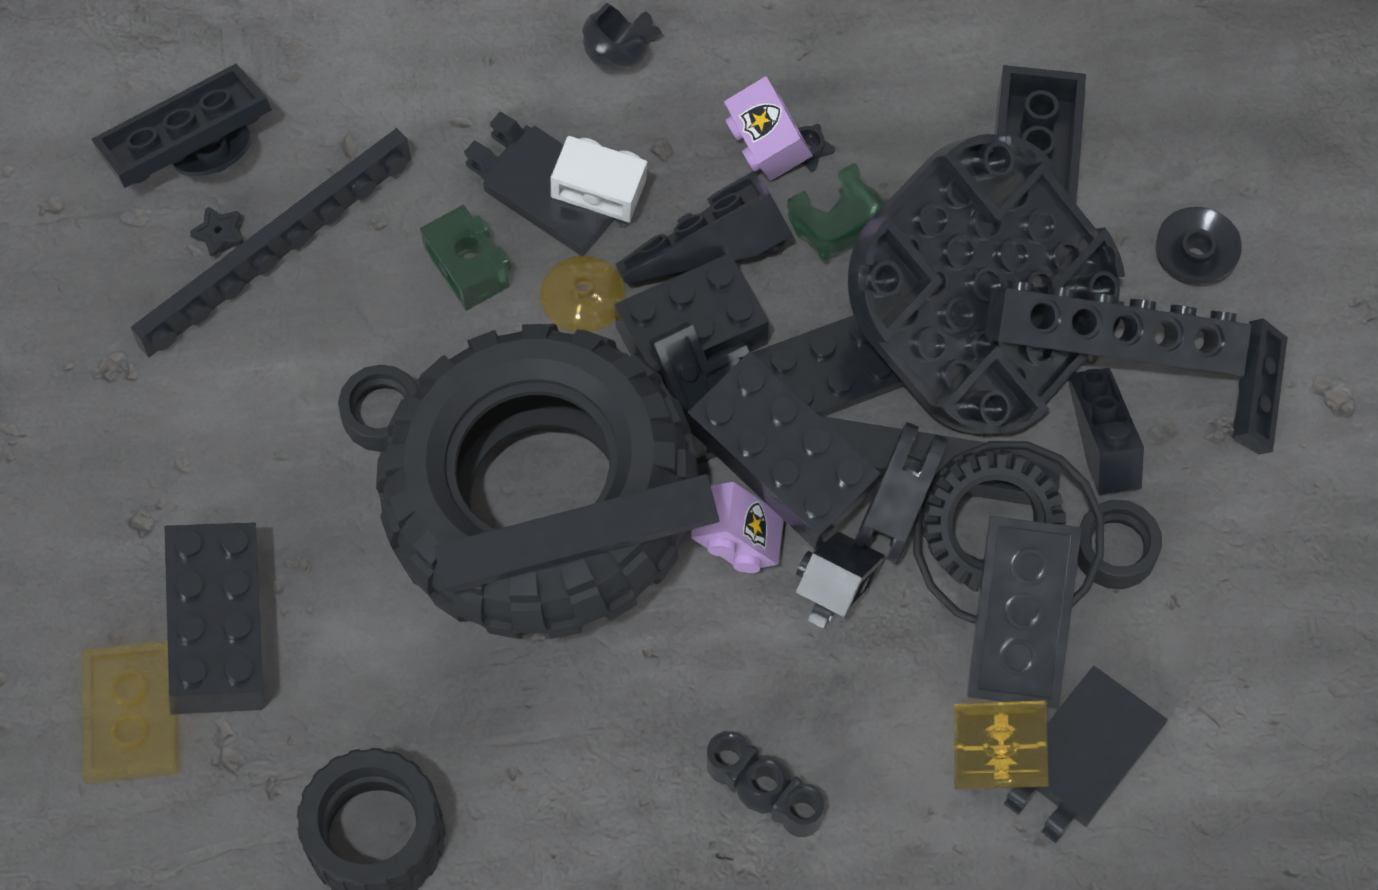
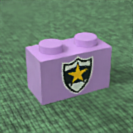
M767 76L724 101L731 114L725 120L737 140L744 138L748 147L742 150L754 172L761 169L767 178L772 181L813 156L780 94Z
M735 482L712 485L711 490L720 522L692 529L691 538L706 547L710 554L722 557L731 563L735 570L740 572L756 573L762 567L779 565L784 520L766 503Z

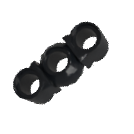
M724 731L711 738L707 746V770L716 782L726 784L733 793L737 791L739 799L748 809L761 814L772 813L771 820L782 823L784 828L796 837H808L819 830L823 820L824 799L815 787L804 784L798 776L793 778L790 769L781 759L770 755L758 756L759 749L755 746L747 745L741 735L735 732ZM722 751H732L740 759L735 764L726 766L720 764L715 757ZM760 777H769L776 782L777 787L770 792H761L753 786V782ZM806 803L814 809L815 814L807 819H799L791 813L790 809L795 804Z

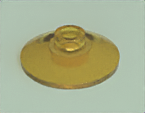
M590 256L571 257L555 265L545 276L541 286V303L548 318L560 328L570 332H576L577 329L594 332L606 327L615 320L614 304L625 299L624 283L617 270L604 260ZM581 284L590 286L585 291L575 289V286Z

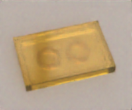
M168 641L82 650L83 780L86 784L178 775L177 714H170Z

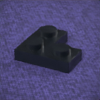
M685 322L648 340L668 390L673 398L679 400L686 419L687 412L749 352L747 345L739 342L706 358L695 329L689 322Z

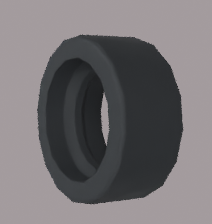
M381 364L365 367L350 376L341 389L338 406L344 430L354 443L366 450L385 452L389 436L386 432L387 427L372 428L361 424L355 411L360 399L373 390L383 388L396 390L404 398L406 395L413 396L418 390V386L410 375L397 367Z
M1109 500L1100 503L1099 506L1104 516V524L1121 523L1132 528L1141 536L1144 543V552L1141 558L1130 566H1114L1102 560L1093 582L1109 589H1126L1138 585L1151 574L1162 549V532L1155 518L1142 506L1127 500ZM1092 509L1084 515L1079 526L1082 527L1077 563L1085 575H1087L1095 556L1092 548V536L1096 530V519Z

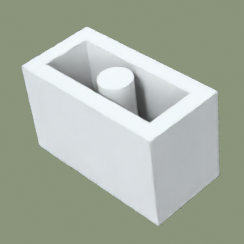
M567 136L551 176V197L630 223L646 183L647 161L630 151L618 152L603 147L598 142L589 138L578 139Z

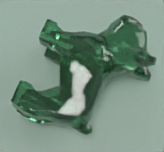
M856 163L838 172V178L843 188L838 190L840 199L828 213L813 208L810 205L811 201L806 191H802L788 199V217L792 229L798 237L804 239L817 251L822 261H827L829 255H836L854 246L865 225L889 200L884 199L875 189L867 186L860 180L861 175Z

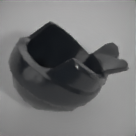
M605 3L599 11L591 14L585 21L582 29L584 35L583 45L588 57L601 68L621 70L640 63L649 50L647 39L661 36V30L656 26H651L653 21L648 12L641 13L634 22L630 23L619 10L610 3Z

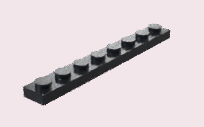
M395 128L132 325L130 328L139 348L149 358L157 351L169 348L176 341L177 336L192 325H198L206 320L214 308L226 299L230 300L239 295L244 286L259 274L262 275L271 271L279 259L291 250L304 246L312 234L324 225H330L337 221L345 209L357 200L366 199L372 194L376 186L389 176H395L403 171L411 160L407 138Z

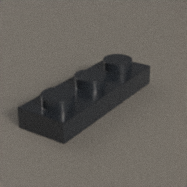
M1264 318L1249 321V324L1252 325L1245 373L1239 381V398L1233 434L1236 439L1258 455L1273 452L1288 340L1287 336Z

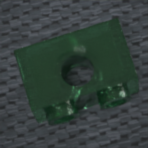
M464 204L420 228L425 251L466 311L510 287L507 270L511 269V264L505 252L500 246L493 248L487 239L490 235L485 223L479 215L472 217ZM465 253L477 254L469 259L461 258Z

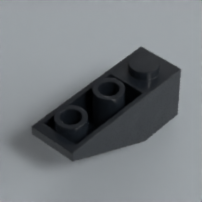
M1088 369L1086 371L1074 372L1068 378V383L1087 465L1098 494L1141 489L1144 446L1111 369Z

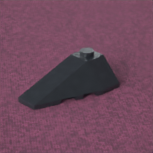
M753 171L707 198L711 206L703 212L694 215L686 213L679 218L674 232L668 237L665 234L654 236L615 265L624 283H630L692 270L729 253L734 261L754 257L762 252L769 254L781 248L785 244V240L793 235L770 192Z

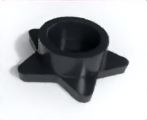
M819 124L798 128L806 144L811 146L810 151L813 156L802 162L811 172L815 171L819 158L833 154L835 151L833 145L824 141L821 125Z
M207 207L204 213V222L190 231V237L205 242L210 256L226 251L234 245H241L244 240L236 230L241 214L238 211H233L221 215L212 208ZM215 229H222L220 233H215Z

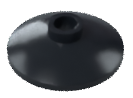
M245 125L228 133L219 142L206 145L187 155L183 161L173 164L174 168L179 173L187 176H205L225 170L237 162L248 150L251 144L249 129Z
M1187 207L1172 213L1164 220L1157 234L1156 247L1160 260L1175 276L1189 282L1210 283L1224 278L1236 267L1241 256L1242 242L1235 225L1223 214L1205 207ZM1190 249H1199L1202 251L1203 254H1195L1191 252Z

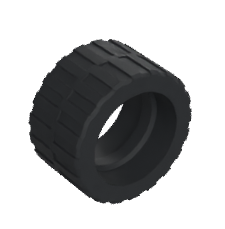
M382 748L351 750L340 757L338 755L329 760L326 766L318 769L312 776L313 779L309 785H306L303 790L300 806H298L296 817L298 819V837L303 845V850L324 885L327 884L332 890L419 889L428 876H432L437 868L436 864L444 851L443 841L444 836H446L445 823L442 817L443 813L428 776L424 775L420 767L412 760L409 761L400 753L384 751ZM381 790L399 794L410 802L415 811L416 826L407 844L392 857L377 863L358 864L340 858L333 850L329 840V829L332 820L339 809L353 797L365 792Z

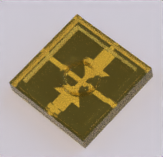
M1046 700L954 704L955 789L1048 787Z

